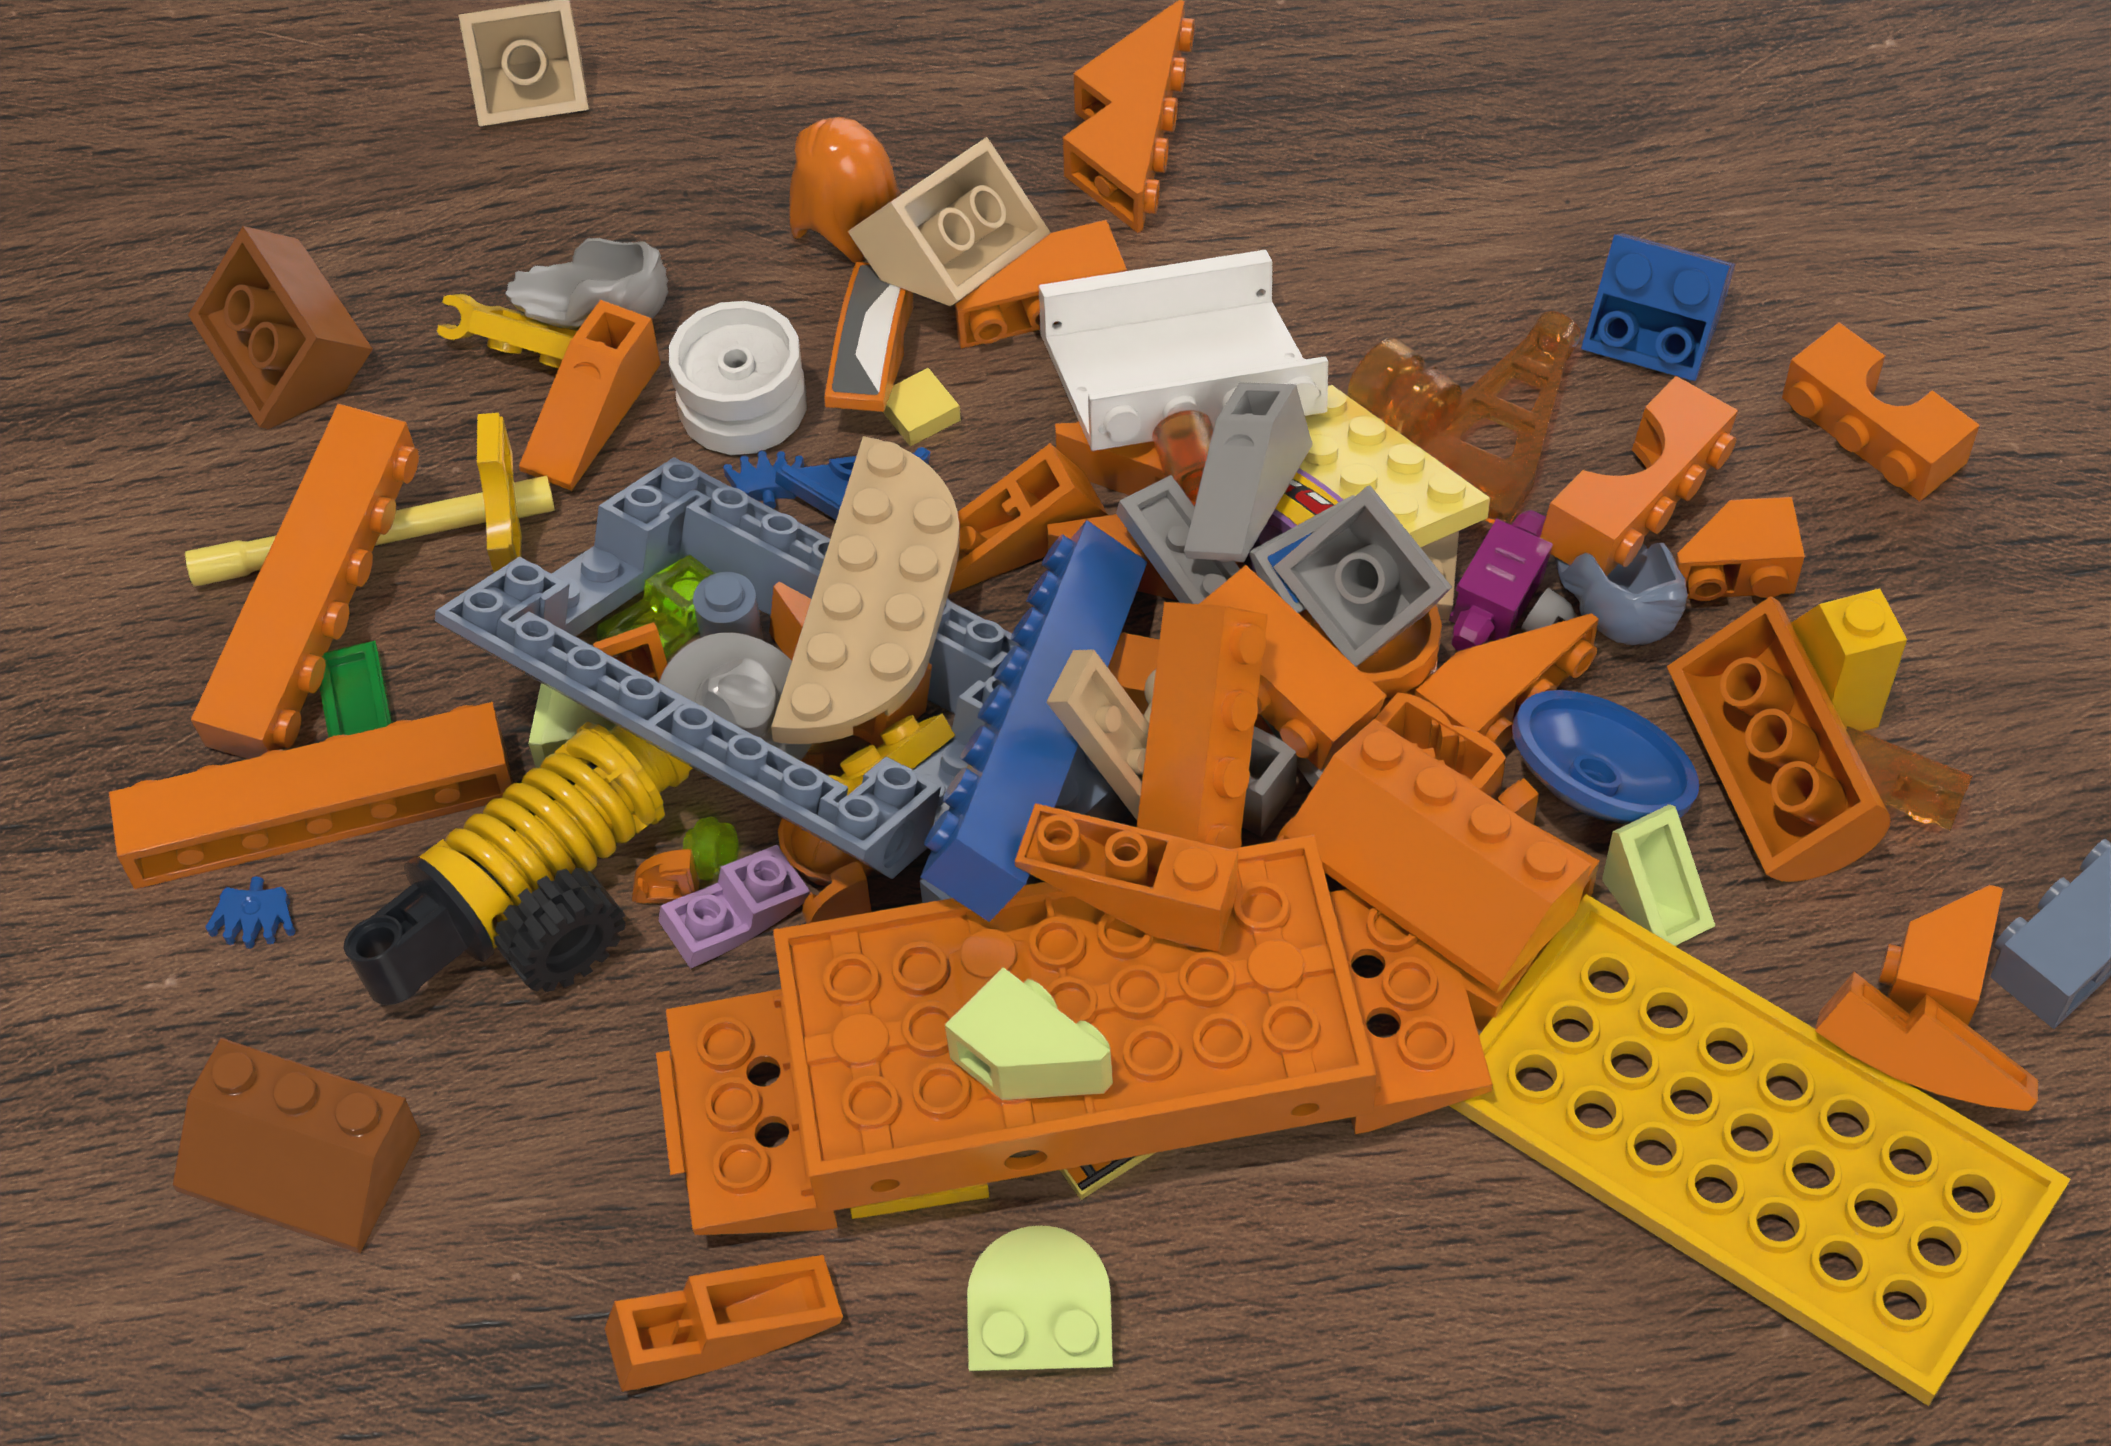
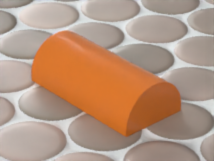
M1770 596L1666 666L1766 875L1776 880L1787 882L1821 877L1842 869L1860 859L1883 839L1890 827V815L1785 609L1778 600Z

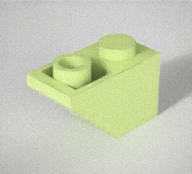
M1004 967L945 1024L950 1059L1002 1100L1104 1093L1113 1084L1111 1049L1101 1032L1083 1020L1076 1024L1057 1009L1052 996L1040 984L1031 979H1027L1023 983Z

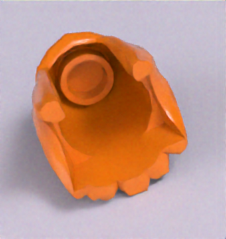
M844 117L822 119L799 132L794 151L796 165L790 184L791 234L793 238H801L808 229H811L825 237L853 263L861 262L864 260V256L848 231L900 196L901 193L898 189L886 150L868 129L857 121Z

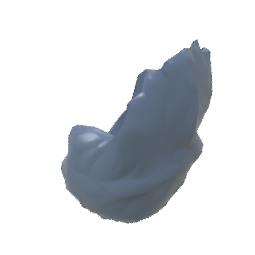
M1663 542L1654 543L1649 549L1642 544L1638 554L1627 567L1618 564L1607 577L1594 556L1589 553L1576 557L1571 565L1555 557L1560 580L1563 586L1572 592L1580 602L1581 615L1592 613L1599 618L1597 630L1615 642L1626 645H1645L1661 640L1674 630L1686 609L1685 604L1688 593L1685 577L1680 572L1672 553Z

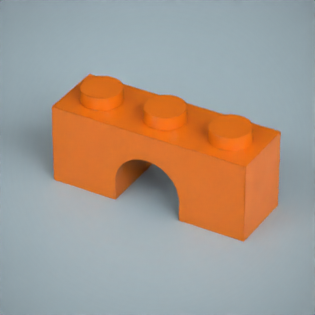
M1838 322L1791 359L1782 399L1788 402L1799 415L1809 418L1833 436L1844 449L1854 452L1881 472L1892 485L1902 488L1921 502L1967 464L1980 425L1933 390L1918 402L1907 406L1889 405L1878 400L1873 395L1875 394L1885 355Z

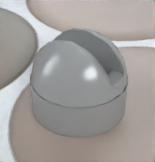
M1547 588L1527 616L1521 630L1527 632L1555 624L1559 619L1563 621L1575 618V612L1572 605L1565 598Z

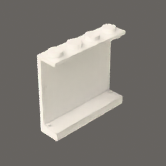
M1266 250L1039 285L1041 337L1091 451L1211 432L1214 430L1216 419L1239 382L1296 384L1305 416L1327 412L1328 360L1326 356L1306 360L1305 358L1303 359L1272 302L1273 261Z

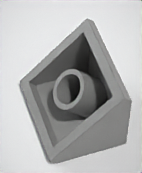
M1371 485L1365 487L1273 567L1339 651L1356 667L1425 616L1452 588Z

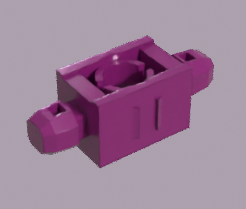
M1528 510L1518 515L1512 525L1496 518L1456 588V591L1459 593L1456 605L1449 617V621L1455 623L1451 642L1456 650L1461 651L1489 643L1490 640L1496 641L1512 635L1545 575L1553 547L1552 543L1540 538L1546 516Z

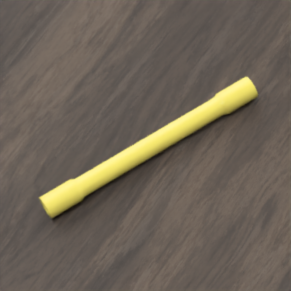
M548 476L514 482L518 519L555 511ZM483 492L396 510L389 532L386 535L380 534L375 546L485 523ZM276 536L252 541L237 540L186 551V564L192 585L197 587L235 579L260 570Z

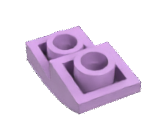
M775 845L721 866L718 883L661 905L659 923L691 969L736 948L770 928L802 905L810 894V890L796 870L790 865L779 846Z

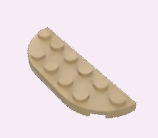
M865 436L862 437L771 726L773 742L812 744L853 735L854 726L871 720L884 711L885 715L890 716L899 709L918 687L925 674L957 565L960 541L959 519L954 499L941 477L927 463L896 443Z

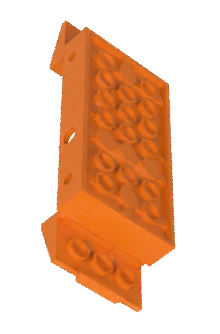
M1315 835L1231 849L1238 851L1237 894L1219 952L1151 936L1047 882L1024 885L990 922L955 899L949 898L773 929L781 989L666 1009L671 1055L669 1050L656 1053L670 1175L686 1173L694 1235L830 1230L838 1228L836 1210L1351 1118L1354 1134H1361L1492 1092L1493 1084L1460 967L1349 889L1329 892ZM1371 955L1377 957L1383 963L1384 970L1374 978H1363L1353 971L1351 965L1358 957ZM1004 967L1023 983L1027 979H1031L1040 984L1052 996L1057 1009L1076 1024L1083 1020L1101 1032L1111 1049L1113 1084L1104 1093L1002 1100L950 1059L945 1024ZM1388 1014L1398 1021L1400 1028L1393 1036L1382 1038L1373 1035L1369 1031L1367 1022L1374 1015ZM762 1062L774 1063L781 1070L778 1079L768 1086L754 1085L748 1079L751 1069ZM777 1122L789 1129L788 1138L777 1147H764L756 1140L759 1130L766 1124ZM1022 1151H1039L1038 1153L1027 1157H1010L1011 1155Z

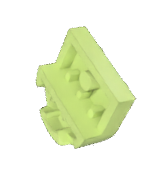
M1028 1226L1002 1235L984 1250L976 1261L968 1284L969 1371L1113 1367L1109 1279L1101 1259L1087 1242L1061 1228Z

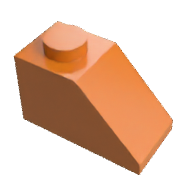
M1988 885L1911 921L1901 946L1888 944L1878 983L1890 986L1887 997L1910 1014L1925 995L1928 994L1957 1018L1969 1025L1980 999L2003 888Z

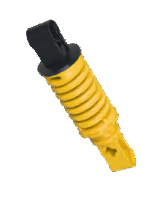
M584 723L577 729L576 735L558 748L554 754H550L543 760L540 768H532L523 776L522 783H513L504 791L502 798L492 799L484 807L483 813L473 814L464 824V829H454L447 835L445 841L442 839L421 856H414L404 864V870L411 886L370 918L361 921L350 930L344 941V952L372 1000L382 1005H393L409 999L425 982L464 951L480 962L488 960L494 954V949L497 947L494 937L499 935L495 931L497 923L508 920L503 912L509 904L518 906L522 902L518 897L521 892L526 888L530 893L538 889L537 881L545 876L551 882L554 881L556 872L559 870L567 869L571 874L575 868H583L586 873L588 871L591 872L597 866V857L602 859L610 857L616 851V843H627L635 836V833L638 834L649 824H657L664 818L665 812L660 793L669 786L677 787L688 778L689 771L693 768L617 725L609 731L600 724Z

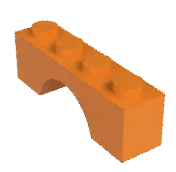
M1675 376L1645 406L1632 447V451L1642 461L1646 470L1622 476L1602 475L1582 470L1550 503L1540 538L1553 544L1551 555L1571 565L1576 557L1589 553L1594 556L1606 577L1618 564L1627 567L1638 554L1644 537L1649 531L1658 534L1672 516L1676 503L1680 499L1688 502L1693 498L1705 478L1706 471L1710 467L1718 470L1727 461L1736 443V438L1730 435L1738 410Z

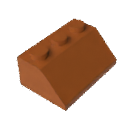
M245 226L239 231L188 314L257 425L265 429H270L344 394L373 350L299 239Z
M220 1038L188 1095L173 1187L179 1193L360 1254L418 1143L421 1133L404 1097Z

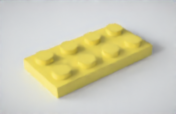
M1333 385L1328 386L1327 412L1305 416L1313 445L1299 468L1325 484L1342 499L1352 495L1356 496L1365 487L1371 485L1420 548L1488 518L1490 497Z

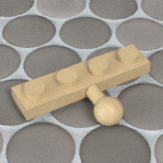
M1073 650L1046 702L1137 820L1156 669L1148 676L1145 683L1144 693L1148 707L1143 715L1095 650Z

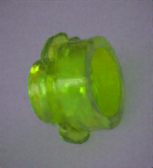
M712 816L699 819L694 828H690L686 832L683 841V849H692L695 870L698 872L700 879L711 880L714 874L719 875L721 866L736 861L738 856V838L735 828L730 823L718 822Z

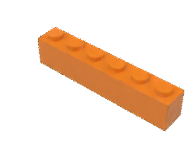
M337 404L191 718L205 747L251 759L259 757L268 751L283 750L284 747L290 748L294 744L301 726L300 711L308 693H315L318 690L324 677L326 663L322 656L328 651L332 640H338L343 635L349 619L348 604L356 587H362L369 578L373 564L372 551L379 535H386L393 524L396 513L395 500L403 483H410L416 473L419 452L414 447L406 422Z
M493 702L476 706H459L450 712L417 720H400L389 724L387 727L353 735H336L327 738L323 742L289 750H272L259 757L230 764L208 765L198 769L196 772L162 780L141 781L132 787L109 792L117 857L133 888L138 889L485 806L494 798H502L504 791L513 784L500 724Z

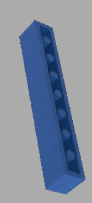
M1088 520L1084 522L1071 539L1064 534L1060 535L1044 557L1042 566L1048 570L1035 583L1026 600L1033 607L1024 614L1011 635V640L1018 645H1015L1008 652L999 665L994 678L1000 681L1001 685H998L991 692L978 713V718L985 722V724L976 730L961 754L960 759L967 763V767H964L955 776L944 794L942 801L949 805L950 808L937 819L924 842V846L932 851L921 878L988 922L1026 884L1029 873L1015 867V859L1033 807L1036 803L1055 808L1079 745L1046 701L1073 650H1095L1108 667L1147 565L1146 560Z

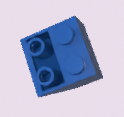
M1624 233L1614 234L1581 349L1696 381L1719 322L1736 264Z

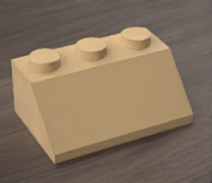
M988 137L848 231L881 281L948 306L958 302L1051 233Z

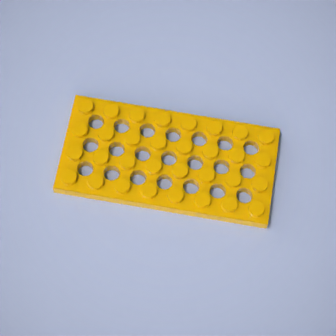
M1587 894L1580 901L1576 915L1552 938L1503 1003V1007L1496 1018L1493 1017L1479 1035L1493 1084L1492 1092L1449 1105L1928 1406L2070 1181V1178L1912 1085L1895 1079L1854 1058L1817 1033L1812 1026ZM1598 971H1610L1617 974L1623 980L1625 987L1615 993H1605L1597 990L1590 983L1589 976ZM1659 1005L1669 1006L1680 1013L1684 1022L1675 1028H1663L1650 1020L1647 1011ZM1562 1019H1574L1583 1023L1590 1035L1582 1041L1570 1042L1560 1038L1552 1026ZM1714 1041L1730 1042L1738 1047L1743 1059L1734 1064L1720 1063L1709 1055L1706 1046ZM1621 1054H1632L1645 1062L1648 1072L1637 1078L1625 1077L1614 1069L1611 1060ZM1525 1068H1539L1551 1076L1554 1084L1544 1091H1531L1524 1088L1518 1082L1516 1074ZM1776 1076L1791 1078L1799 1084L1803 1091V1096L1795 1100L1780 1099L1769 1091L1766 1081ZM1680 1090L1695 1091L1706 1100L1708 1109L1699 1114L1684 1113L1675 1107L1670 1096ZM1584 1104H1598L1608 1110L1613 1121L1602 1128H1591L1578 1120L1575 1110ZM1837 1112L1851 1114L1861 1122L1864 1133L1857 1137L1839 1135L1830 1127L1827 1117ZM1741 1126L1754 1127L1765 1135L1769 1146L1760 1151L1745 1150L1734 1142L1731 1131ZM1644 1140L1659 1141L1670 1150L1673 1159L1663 1165H1651L1638 1157L1634 1147ZM1897 1149L1911 1150L1923 1159L1926 1171L1916 1175L1903 1173L1892 1164L1889 1153ZM1801 1163L1815 1164L1827 1173L1830 1184L1820 1189L1805 1187L1796 1180L1792 1168ZM1705 1177L1719 1178L1729 1185L1733 1192V1198L1723 1203L1707 1201L1698 1193L1695 1183ZM1961 1186L1973 1187L1979 1190L1986 1197L1989 1209L1979 1213L1964 1210L1955 1202L1952 1190ZM1865 1200L1876 1201L1885 1206L1890 1212L1892 1223L1883 1227L1870 1226L1857 1216L1854 1205ZM1770 1214L1781 1216L1792 1225L1795 1236L1787 1241L1771 1240L1761 1233L1757 1226V1220L1762 1216ZM1928 1238L1945 1242L1954 1252L1955 1262L1946 1266H1939L1928 1262L1919 1252L1918 1242ZM1827 1253L1843 1254L1855 1264L1858 1275L1850 1280L1834 1279L1824 1272L1819 1258ZM1894 1291L1904 1292L1917 1301L1921 1315L1912 1320L1899 1319L1886 1309L1883 1303V1296Z

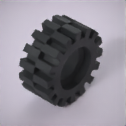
M575 868L571 874L567 869L559 870L556 872L555 880L552 882L547 876L537 881L538 889L530 893L526 888L521 892L518 897L522 902L518 906L509 904L503 912L508 920L497 923L495 931L499 935L494 937L495 945L524 984L528 985L531 990L538 992L542 987L545 992L555 990L558 982H560L563 988L574 984V975L581 973L585 977L593 971L590 965L596 960L603 963L610 956L606 948L616 947L621 940L618 932L625 930L624 912L594 874L590 871L586 873L583 868Z

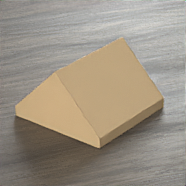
M552 0L459 15L479 126L589 110L581 52L570 0Z

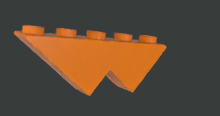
M1183 0L1176 1L1074 72L1075 113L1084 119L1085 122L1063 136L1064 177L1137 233L1144 228L1146 214H1156L1158 209L1160 180L1154 179L1155 173H1165L1169 139L1163 138L1165 131L1174 132L1178 99L1173 98L1172 95L1173 91H1183L1186 76V58H1181L1182 52H1191L1193 46L1195 19L1184 18Z

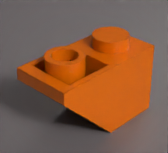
M1792 497L1730 500L1677 553L1676 564L1685 577L1688 593L1687 599L1710 601L1719 597L1758 596L1769 598L1770 596L1776 597L1781 594H1794L1805 555Z

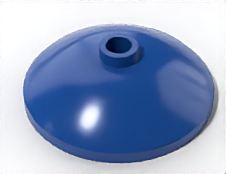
M1545 691L1527 698L1520 706L1512 725L1513 737L1526 766L1558 799L1583 814L1600 820L1627 825L1662 807L1673 805L1676 806L1679 818H1681L1690 810L1698 795L1699 778L1697 772L1682 748L1659 727L1639 714L1612 701L1575 691Z

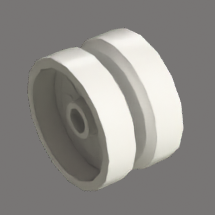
M749 301L721 302L697 311L678 327L669 344V368L672 383L676 389L679 419L691 438L709 450L729 455L753 454L779 445L798 429L807 410L804 372L801 367L799 337L786 317L769 306Z

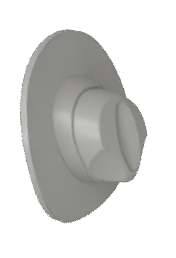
M716 633L697 639L682 648L664 669L659 681L660 684L707 708L745 731L760 737L765 742L801 761L811 747V744L773 742L771 726L792 663L788 656L773 645L745 634Z

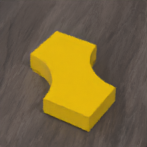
M499 412L478 414L477 465L484 498L487 552L494 573L519 556L521 557L522 533L514 489L513 453L503 417H500Z

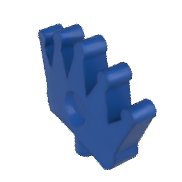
M765 451L758 452L756 468L749 462L747 456L740 457V473L733 470L731 464L724 465V476L732 487L744 491L749 497L757 501L763 500V504L772 509L776 507L775 499H795L797 497L775 483L776 471L781 465L787 464L783 451L777 453V460L773 467ZM796 456L795 463L791 467H804L803 457Z
M257 876L251 878L249 890L226 887L220 894V901L206 925L209 936H216L218 929L225 924L223 937L228 945H232L237 934L243 929V942L246 948L250 949L254 947V941L261 927H263V936L267 944L271 945L276 940L274 936L280 922L283 924L286 934L293 936L296 930L293 926L289 910L290 899L286 890L283 887L263 890L264 879Z

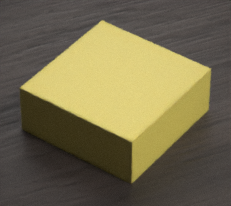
M929 368L893 385L883 412L910 447L961 421L959 404Z

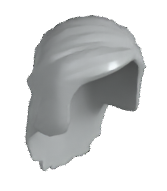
M589 238L575 249L572 262L555 264L549 267L533 266L529 272H515V281L507 284L506 296L518 310L525 313L526 317L559 328H580L600 300L653 319L663 307L668 295L667 269L662 265L659 250L644 241L626 243L601 238Z

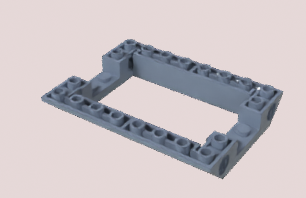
M675 457L600 504L594 546L552 574L519 556L435 611V622L472 645L891 879L927 849L924 846V842L937 819L946 810H949L950 806L942 801L944 794L955 776L964 767H967V763L960 759L961 754L972 735L980 726L985 724V722L978 718V713L991 692L998 685H1001V682L994 678L999 665L1008 652L1015 645H1018L1011 640L1012 633L1004 630L997 623L985 620L952 603L947 598L929 663L932 664L927 700L955 714L952 726L955 736L913 769L899 764L886 756L863 775L862 784L847 796L848 787L765 742L760 737L716 715L707 708L667 688L653 678L618 661L602 650L575 637L676 567H680L703 580L719 572H734L743 575L750 580L755 588L759 610L770 616L773 586L778 582L812 599L830 538L797 522L792 516L770 508L749 497L744 491L730 487L698 470L694 465L680 461Z

